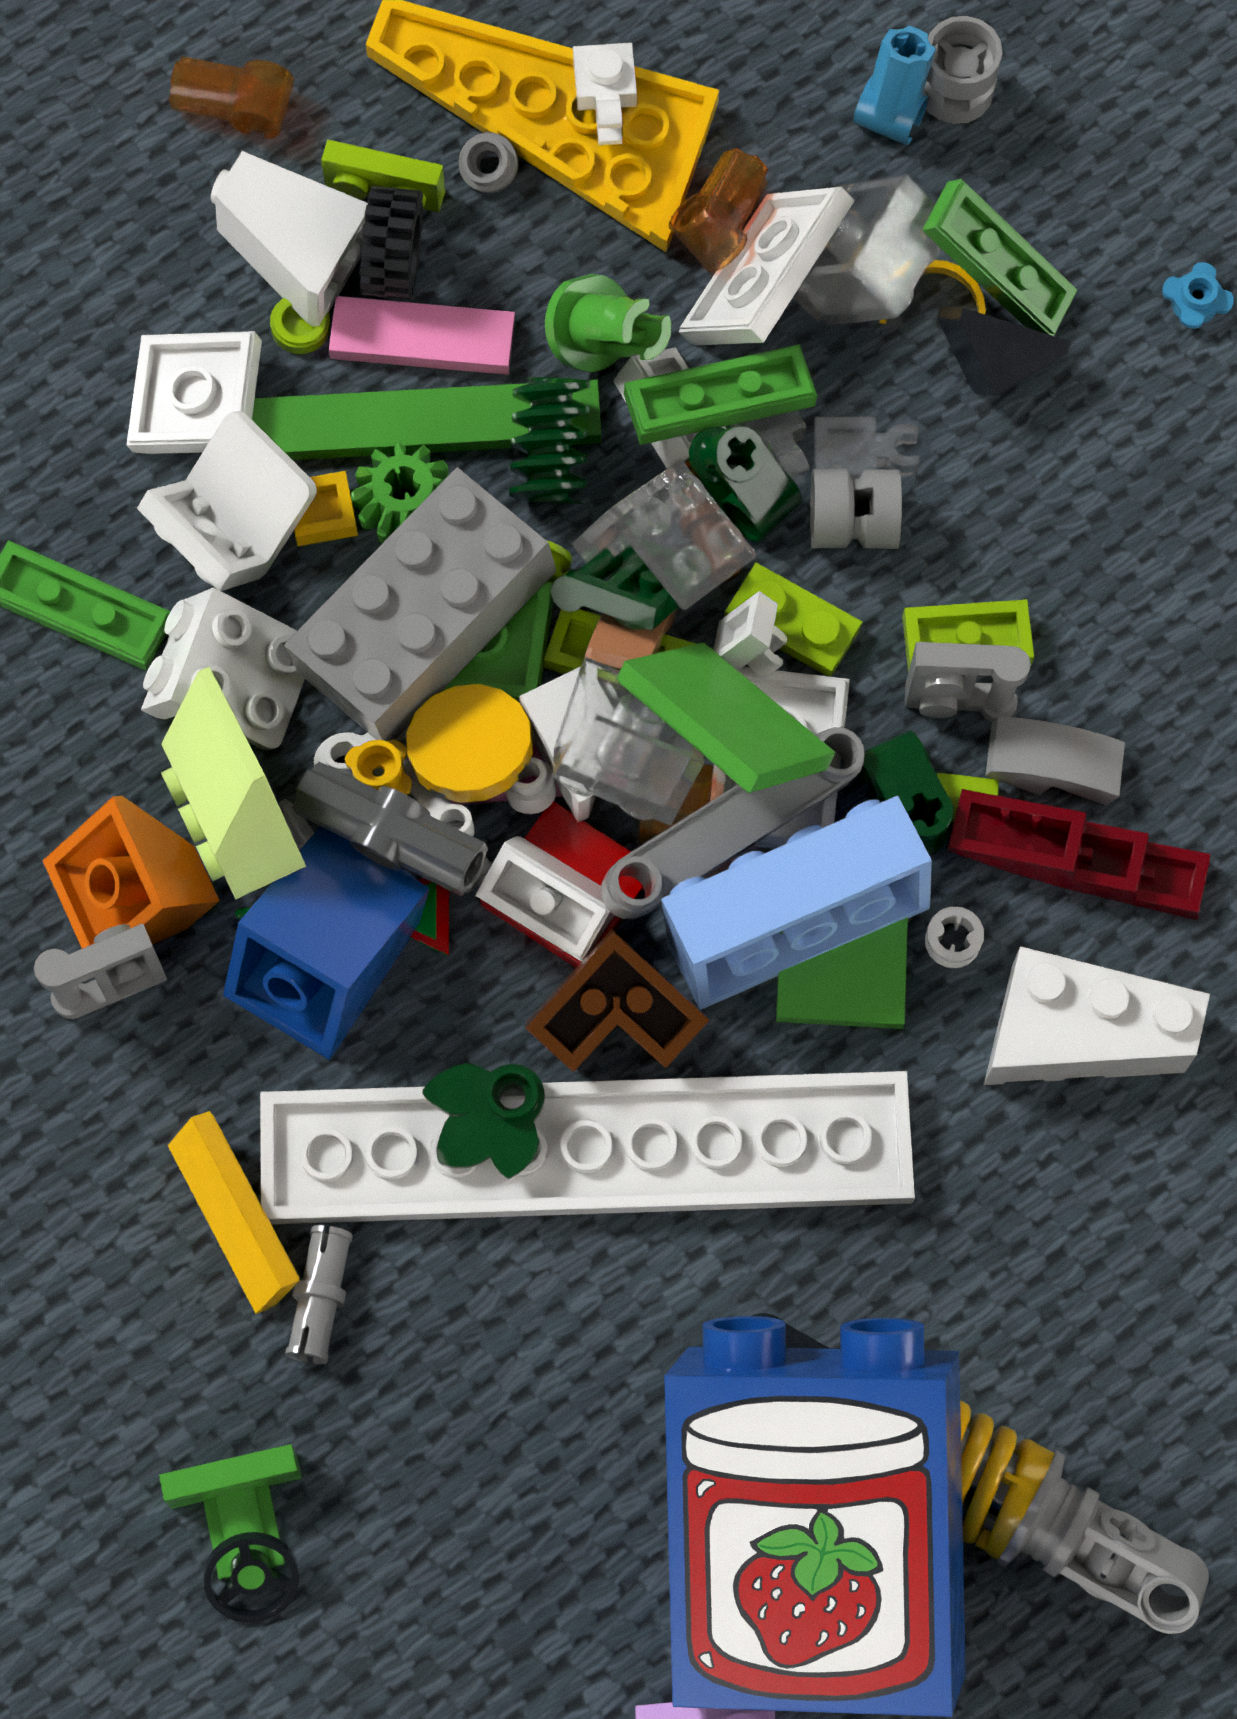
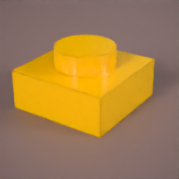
M346 471L310 477L316 485L317 493L294 529L297 546L358 536Z

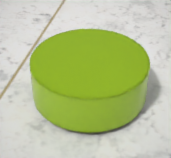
M283 298L275 305L270 315L273 339L278 346L287 352L294 354L313 352L320 348L329 337L331 329L329 312L325 314L319 326L313 327L304 321L292 308V304L287 299Z

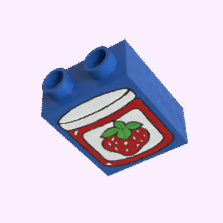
M734 1316L704 1322L702 1325L703 1347H688L664 1375L673 1707L952 1717L965 1678L959 1351L924 1350V1324L901 1318H867L841 1324L840 1349L786 1348V1323L771 1317Z

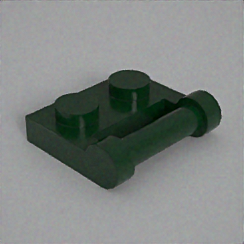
M613 535L597 546L595 556L577 571H566L552 584L551 596L554 603L564 611L573 612L585 606L615 617L616 621L625 627L652 631L701 588L705 565L624 536ZM613 575L608 581H605L607 577Z

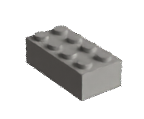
M457 467L284 646L297 672L373 738L384 741L395 740L410 725L415 712L430 697L440 693L555 574L557 570L549 543Z

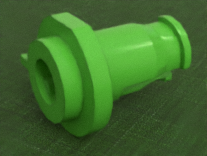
M589 274L564 281L555 290L546 311L545 333L551 351L562 364L574 370L596 372L611 366L619 357H631L636 354L640 355V360H652L659 356L668 345L671 336V320L669 315L657 316L643 313L650 306L649 299L642 298L634 301L627 297L620 285L611 278L604 275Z

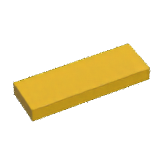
M208 1111L193 1116L168 1144V1148L255 1314H258L277 1305L300 1281L299 1276L214 1115Z

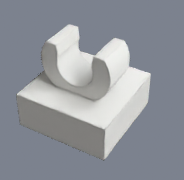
M758 591L719 621L713 651L737 671L748 664L759 676H769L783 665V660L775 655L774 652L787 643L786 635L774 626L778 604Z

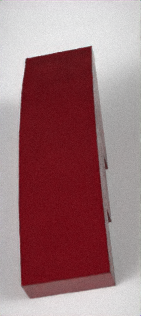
M966 789L961 790L948 846L949 852L1010 873L1064 889L1198 920L1211 858L1209 853L1148 842L1149 833L1087 822L1085 812Z

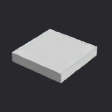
M256 332L142 335L127 447L134 453H200L204 451L226 414L242 411L252 419L262 340Z

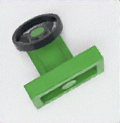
M292 1444L159 1474L164 1502L171 1509L204 1502L213 1548L204 1568V1589L210 1604L215 1610L231 1620L248 1623L264 1621L282 1612L295 1597L299 1584V1572L293 1552L280 1540L269 1486L302 1479L297 1453ZM284 1558L290 1566L291 1578L273 1569L285 1565ZM215 1566L219 1580L231 1578L218 1596L211 1584V1576ZM268 1586L286 1590L278 1600L265 1608L246 1610L228 1605L240 1593L256 1595L263 1592Z

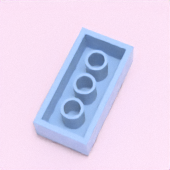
M898 795L884 802L869 800L851 809L845 819L824 828L820 825L806 827L792 835L787 844L765 854L762 851L746 853L734 860L726 871L707 879L701 876L692 877L676 885L670 891V895L661 898L668 945L698 1008L702 1010L777 977L778 973L782 970L902 919L911 918L929 910L932 860Z

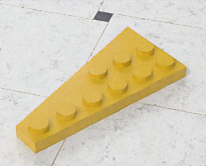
M382 0L365 44L367 57L481 132H491L503 136L513 145L518 156L667 253L719 102L718 89L634 66L637 106L621 107L622 144L598 145L595 109H577L573 48L404 0Z

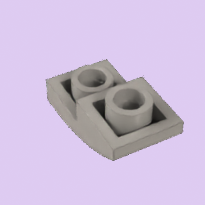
M997 717L991 724L985 776L1037 795H1041L1053 786L1107 806L1120 796L1125 742L1085 729L1058 723L1024 718Z

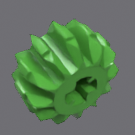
M398 441L394 448L395 456L388 458L383 452L375 449L371 455L373 467L358 466L355 476L356 482L360 487L353 489L354 491L351 493L352 504L356 509L362 510L358 515L360 526L365 531L378 528V541L382 544L449 476L448 465L444 460L430 463V451L425 445L410 456L407 455L405 445ZM402 489H409L414 491L415 496L410 497L406 492L405 500L393 498V493L397 491L400 496H403Z

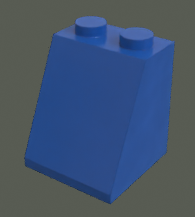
M320 826L299 850L306 867L272 882L238 922L223 996L330 1060L420 923L429 887L417 881L411 873L400 868L399 871H395L372 861L349 844V840Z

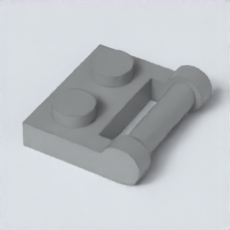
M916 642L905 684V708H919L921 715L930 718L952 717L956 715L957 710L980 711L984 718L990 722L997 717H1013L1018 704L1015 692L1017 687L1022 685L1028 677L1031 666L1030 659L1025 651L1014 646ZM977 675L992 676L993 678L992 683H975Z
M143 923L133 928L128 924H122L106 929L94 938L95 944L69 955L59 949L46 950L38 956L34 965L35 976L41 986L48 991H52L50 998L53 1008L58 1015L67 1019L79 1018L167 980ZM91 978H95V980H93V981H91V982H88V983H86V984H83V983H82V982L87 981V980H89V979H91Z

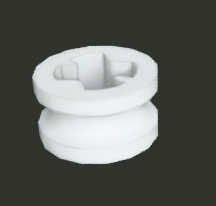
M948 907L940 910L932 917L925 934V946L929 956L937 964L947 968H960L969 965L977 957L984 941V928L980 919L972 911L963 907ZM954 923L955 931H957L959 925L964 926L969 931L964 942L966 950L955 952L954 944L951 945L950 950L945 949L940 944L945 932L943 925Z

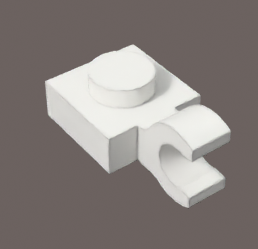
M632 43L573 46L577 109H595L598 145L622 144L621 107L637 106Z

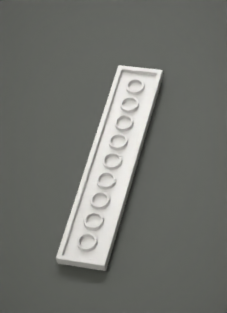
M907 1071L542 1083L545 1092V1103L540 1116L534 1121L538 1134V1149L532 1162L526 1169L511 1179H506L500 1174L491 1158L480 1165L470 1168H451L438 1163V1141L443 1125L449 1115L426 1100L422 1094L424 1087L260 1092L261 1206L271 1224L913 1203L915 1199ZM508 1089L501 1095L500 1102L507 1108H517L523 1104L525 1095L518 1089Z

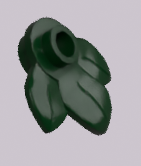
M465 1063L453 1066L439 1073L424 1087L422 1094L426 1100L449 1115L443 1125L438 1141L437 1159L439 1164L451 1168H470L480 1165L491 1158L500 1174L506 1179H511L526 1169L532 1162L539 1145L534 1121L543 1110L545 1092L540 1078L531 1069L522 1065L508 1064L490 1072L479 1066ZM512 1088L520 1090L525 1095L523 1104L513 1109L505 1107L500 1102L503 1092Z

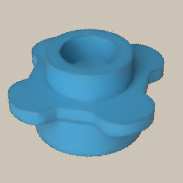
M1197 263L1194 265L1192 272L1180 278L1169 277L1164 282L1162 294L1165 299L1171 301L1173 311L1185 327L1199 328L1203 323L1213 319L1216 313L1226 314L1233 306L1234 298L1232 293L1222 289L1215 278L1216 269L1208 263ZM1196 291L1201 292L1203 298L1196 299L1192 294Z

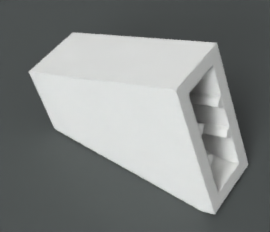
M242 151L230 171L224 169L220 172L211 192V202L216 205L217 231L282 298L287 299L292 304V308L307 324L313 327L319 326L325 314L332 308L336 296H339L361 258V246L363 245L362 231L363 224L365 225V209L368 203Z

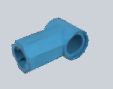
M907 26L904 29L888 30L881 42L874 72L860 96L854 113L853 123L908 146L912 140L909 137L913 124L920 125L929 97L923 94L936 48L930 44L928 33L912 26Z

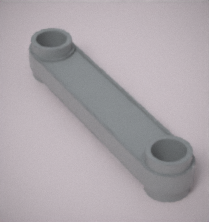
M839 727L830 728L816 734L815 736L842 757L845 769H836L829 765L826 771L752 793H748L741 786L736 785L618 860L606 873L601 884L602 899L606 908L613 915L622 919H636L648 914L662 905L661 898L670 895V891L682 881L692 877L707 876L847 786L861 771L864 763V746L860 738L854 732ZM630 876L637 879L645 890V898L632 899L626 896L619 886L618 878Z

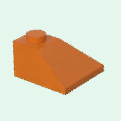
M113 796L43 860L82 949L95 944L94 938L99 933L122 924H128L133 928L143 923L151 943L155 944L188 929L220 901L195 846L124 796Z

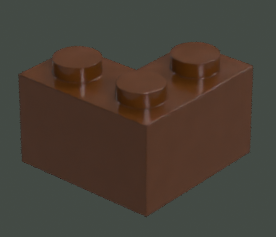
M611 929L525 1022V1029L574 1072L618 1024L666 1068L710 1020L704 1012L642 955Z

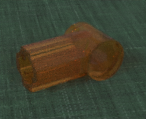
M181 56L180 60L175 62L172 72L169 102L171 110L230 121L231 125L243 134L250 135V131L254 130L264 132V138L274 139L280 135L295 79L286 68L266 60H252L244 64V68Z
M738 148L722 153L701 191L685 200L676 209L669 221V229L708 272H716L723 269L738 257L744 249L747 235L741 228L767 185L765 176L769 170L756 155H749Z

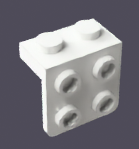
M235 411L225 415L187 479L148 490L137 509L154 525L156 533L163 540L171 543L195 567L196 573L202 580L213 585L217 590L223 591L258 580L266 574L314 500L317 488L314 481L247 414L242 411Z
M215 588L177 602L165 623L164 632L169 637L162 656H158L152 662L144 678L143 688L148 692L141 711L163 720L176 716L197 672L210 667L247 741L263 750L277 748L282 743L305 680L297 672L284 646L297 630Z

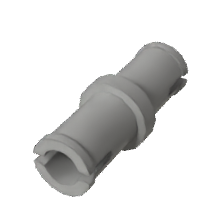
M324 1225L311 1227V1239L303 1278L293 1289L292 1296L298 1303L289 1346L286 1348L285 1354L287 1357L300 1362L309 1363L311 1356L314 1357V1364L327 1363L329 1357L327 1353L336 1308L343 1307L346 1291L341 1288L349 1244L352 1242L353 1235L349 1231L330 1226L329 1234L325 1233L326 1227Z

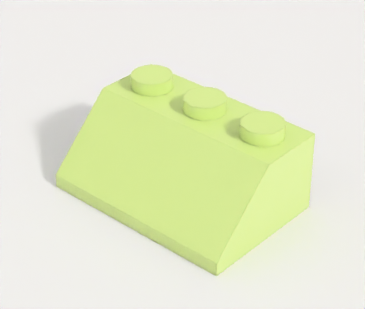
M210 667L198 671L161 743L172 766L161 772L176 806L178 807L188 801L190 803L178 810L194 843L205 838L207 839L206 842L196 846L212 881L225 876L235 899H238L306 867L268 780Z

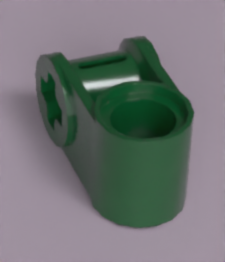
M745 426L729 427L728 429L721 427L705 428L698 432L691 441L689 463L694 473L699 476L720 505L722 513L729 524L745 539L754 543L759 542L802 502L801 492L794 480L780 467L763 443L761 437L753 429Z
M909 730L865 750L864 763L861 771L856 776L861 786L867 783L871 791L866 792L868 799L884 802L898 795L910 820H912V815L916 813L922 819L912 823L929 856L937 853L943 848L948 839L949 825L953 817V805L933 770L929 756L918 736ZM933 818V826L927 827L924 821Z

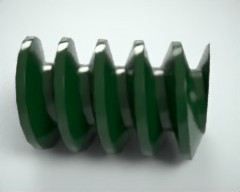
M552 377L527 378L531 380V383L514 388L513 398L529 404L530 408L513 413L512 422L529 429V433L511 438V447L527 453L528 457L510 463V472L526 478L527 482L510 487L509 496L523 502L584 504L568 497V492L586 487V479L570 473L569 468L587 462V455L570 448L572 442L587 438L588 430L572 424L571 421L573 417L589 413V405L573 399V393L590 388V381Z

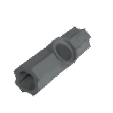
M318 762L311 770H307L297 787L295 802L292 806L297 815L349 840V844L354 849L384 867L399 871L401 867H404L460 896L468 888L473 887L483 869V862L488 851L485 842L430 816V812L423 805L400 791L386 786H380L379 790L322 762Z

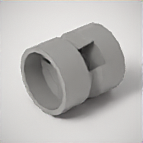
M969 16L951 17L938 23L929 33L928 40L936 50L923 94L929 97L926 107L927 112L938 120L952 124L968 123L981 117L991 105L1003 52L1000 38L995 30L984 21Z
M812 469L810 491L811 548H847L852 539H858L863 548H899L902 518L900 470H864L859 479H853L847 469ZM855 502L868 504V515L854 517Z

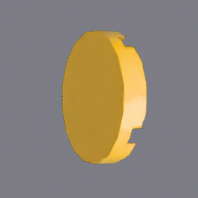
M482 684L453 686L433 695L415 712L406 732L408 760L419 783L430 792V788H432L436 792L443 793L445 799L459 803L485 801L508 791L519 780L518 774L524 769L526 763L528 767L533 755L532 729L521 704L503 690Z

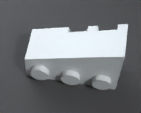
M1020 946L1011 967L984 1085L1030 1080H1044V1082L1065 1080V1078L1094 1076L1108 1078L1185 1073L1198 1052L1210 994Z

